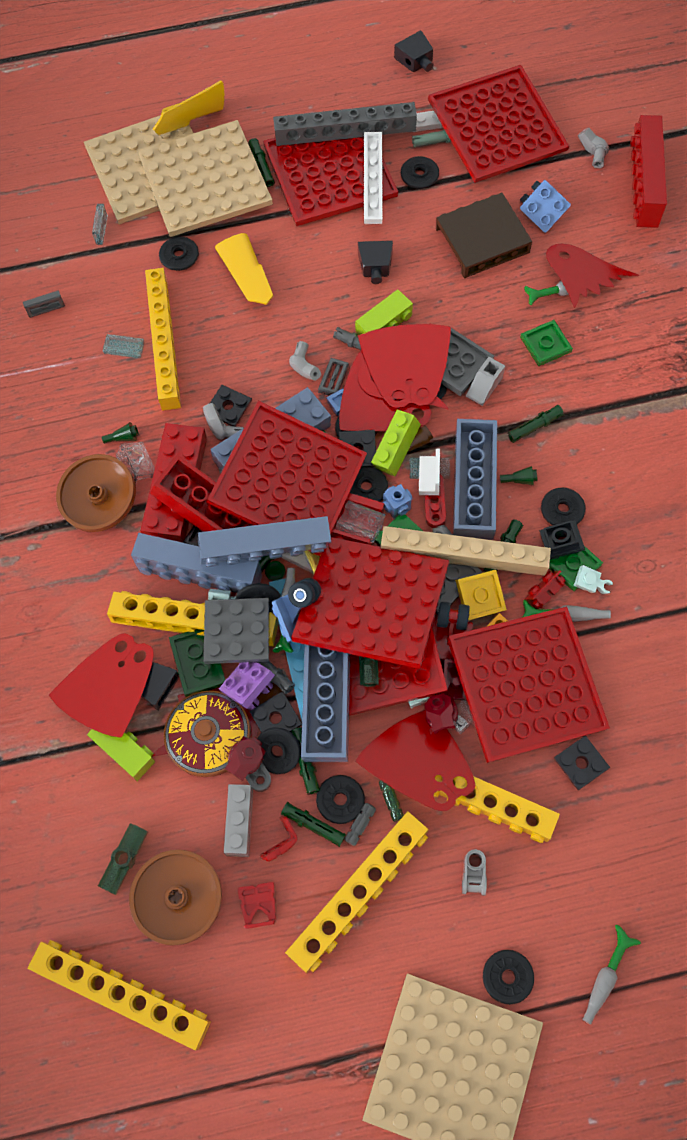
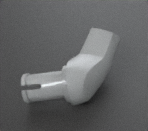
M588 127L578 134V138L585 150L594 155L592 162L594 168H602L605 155L609 152L608 143L601 137L596 136Z
M299 341L296 344L294 355L289 359V364L304 378L316 381L320 378L321 372L316 366L306 361L305 356L309 345L306 342Z
M214 403L203 407L208 426L217 439L223 441V439L229 438L243 429V427L226 426L220 418Z

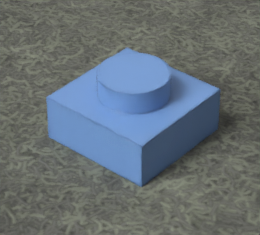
M344 389L327 397V402L336 415L340 414Z

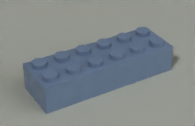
M308 387L275 408L321 431L331 426V415ZM243 429L211 448L212 460L221 470H223Z
M457 419L455 433L453 535L494 540L496 532L497 420Z
M328 516L198 533L201 565L206 564V567L218 566L219 562L227 561V564L240 563L241 559L247 558L249 561H258L263 556H270V559L282 557V554L285 553L297 556L302 555L304 551L311 550V553H320L331 543Z
M138 533L131 553L132 559L142 574H156L166 580H171V578L178 579L184 584L195 583L205 589L212 587L238 593L243 587L260 583L262 579L259 560L249 561L248 558L241 559L240 563L227 564V561L219 562L218 566L206 567V564L201 565L199 546Z
M306 644L304 651L301 758L304 762H348L350 654Z

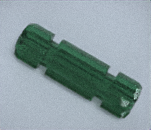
M380 780L379 786L381 791H383V797L388 810H391V818L394 822L399 821L404 814L402 809H399L400 804L395 791Z

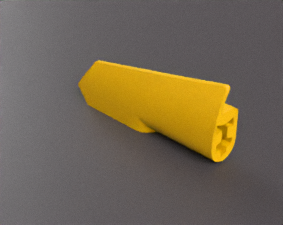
M220 80L185 101L164 108L153 130L158 135H162L188 126L191 120L223 110L224 83Z
M240 233L218 243L215 249L246 299L250 302L267 305L272 299L273 293L263 267L258 263L248 235Z

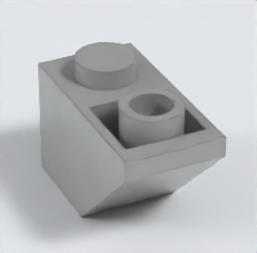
M488 357L478 370L466 397L483 406L502 380L505 365Z

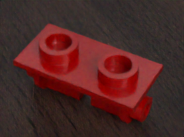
M548 571L545 576H542V581L538 585L536 584L528 590V595L524 600H532V606L535 609L542 608L551 599L547 591L549 590L552 595H555L564 586L566 580L562 576H558L562 571Z

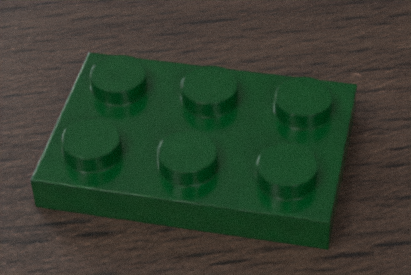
M195 629L194 632L188 631L169 637L185 697L197 692L221 687L225 681L221 663H204V636L197 635V633L204 632L202 629Z

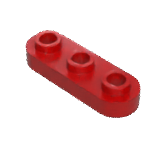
M440 474L439 495H424L426 523L431 528H438V526L444 525L446 522L444 479Z

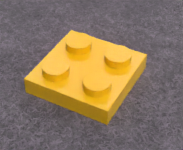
M496 570L455 580L461 604L470 606L468 620L507 610Z

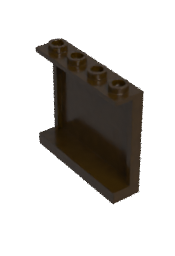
M503 193L491 195L489 198L460 207L447 214L444 213L436 218V231L441 230L462 265L461 274L464 278L530 253L532 240Z

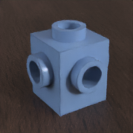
M400 484L396 487L392 486L385 491L382 503H384L386 512L390 513L393 519H395L397 516H402L411 510L413 498L410 491L404 489Z

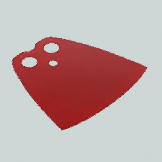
M436 324L399 325L376 329L358 335L370 374L381 395L391 407H405L409 403H415L419 406L429 405L434 401L446 368L451 335L450 326ZM412 379L413 383L408 385L406 380ZM426 388L429 391L428 397L425 399L418 398L417 390ZM396 390L403 391L404 399L395 401L392 398L393 392Z
M361 349L352 364L345 383L340 406V430L387 431L397 409L412 414L414 409L420 408L424 411V417L418 420L421 424L420 426L427 424L432 413L430 404L419 406L415 403H409L405 407L394 408L384 398L372 396L361 388L358 382V372L361 365L366 361Z
M126 633L119 634L81 662L54 688L49 696L61 710L79 723L100 733L122 738L144 691L153 662L154 650L145 643L137 644L134 638ZM120 641H126V650L120 653L115 650L116 644ZM138 651H145L146 658L144 661L135 662L134 655ZM124 661L125 665L121 668L118 667V663Z
M425 710L408 716L388 728L375 738L355 760L361 767L393 789L438 811H448L456 804L458 797L469 795L476 786L473 774L449 731L443 729L434 734L433 728L426 720ZM440 775L443 780L438 782L435 780V776ZM461 776L466 779L467 786L463 789L457 788L453 784V779ZM437 791L446 793L448 797L447 802L443 804L436 802L433 797L434 793Z

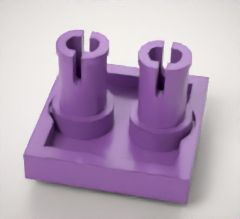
M257 662L239 663L238 667L224 681L219 690L246 709L252 710L255 708L252 704L253 702L257 706L259 705L257 696L261 692L263 694L270 692L266 686L270 689L273 688V684L270 681L275 675Z

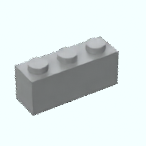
M228 785L224 854L226 856L249 857L253 788L251 785Z

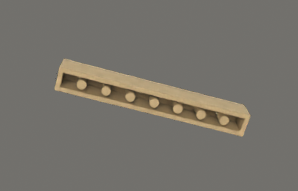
M387 526L383 527L381 549L405 551L446 559L452 564L545 576L549 569L551 548Z

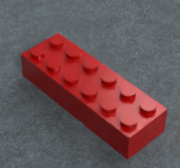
M640 115L638 123H635L634 126L635 135L631 136L630 147H633L631 161H634L631 175L634 176L632 190H635L632 201L633 205H635L633 219H636V227L658 228L667 205L662 116Z
M165 423L140 529L142 534L181 543L186 538L189 521L155 498L150 492L154 483L176 455H179L198 470H201L207 436L203 427Z
M176 455L151 489V495L203 532L254 526L208 504L207 499L216 482L179 455Z

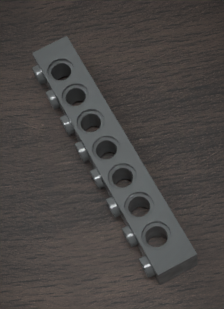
M415 102L275 116L273 120L276 146L364 137V132H382V135L416 131L417 124Z

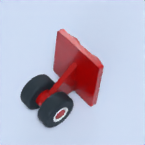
M440 602L438 618L434 617L432 625L440 660L453 657L447 640L448 636L472 630L473 623L468 622L469 605L460 604L458 610L450 609L451 604L449 602Z

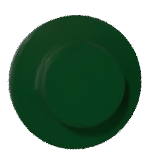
M272 561L265 567V575L271 581L280 580L285 575V567L279 561Z

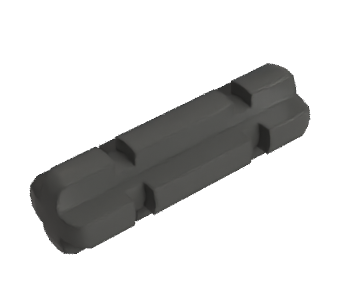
M369 803L363 805L362 813L358 814L350 828L351 832L348 831L344 838L350 845L355 846L360 839L358 836L362 835L370 821L369 817H372L376 811L375 807Z

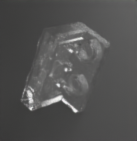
M143 441L121 444L116 453V458L130 470L135 483L140 479L153 478L155 467Z
M348 501L344 513L337 522L336 529L370 539L374 543L382 530L385 514Z

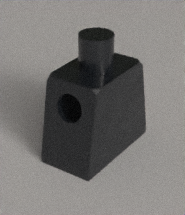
M421 30L394 45V58L410 71L416 72L423 68L426 72H429L433 68V47Z
M393 241L358 242V257L363 276L371 277L373 284L381 283L382 277H387L390 274Z
M152 662L141 697L159 711L180 678L178 672L175 669Z

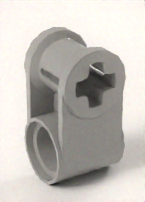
M471 850L464 857L462 894L474 892L485 896L487 886L486 857L480 850ZM470 855L479 856L481 863L478 867L470 865Z

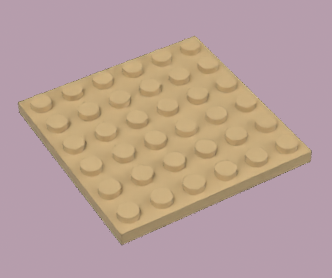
M160 116L84 141L85 148L118 224L159 211L137 151L193 134L190 125L158 135L153 130V127L160 118Z
M238 120L137 151L170 237L273 205L270 193Z
M407 974L362 1121L412 1140H513L543 1022Z

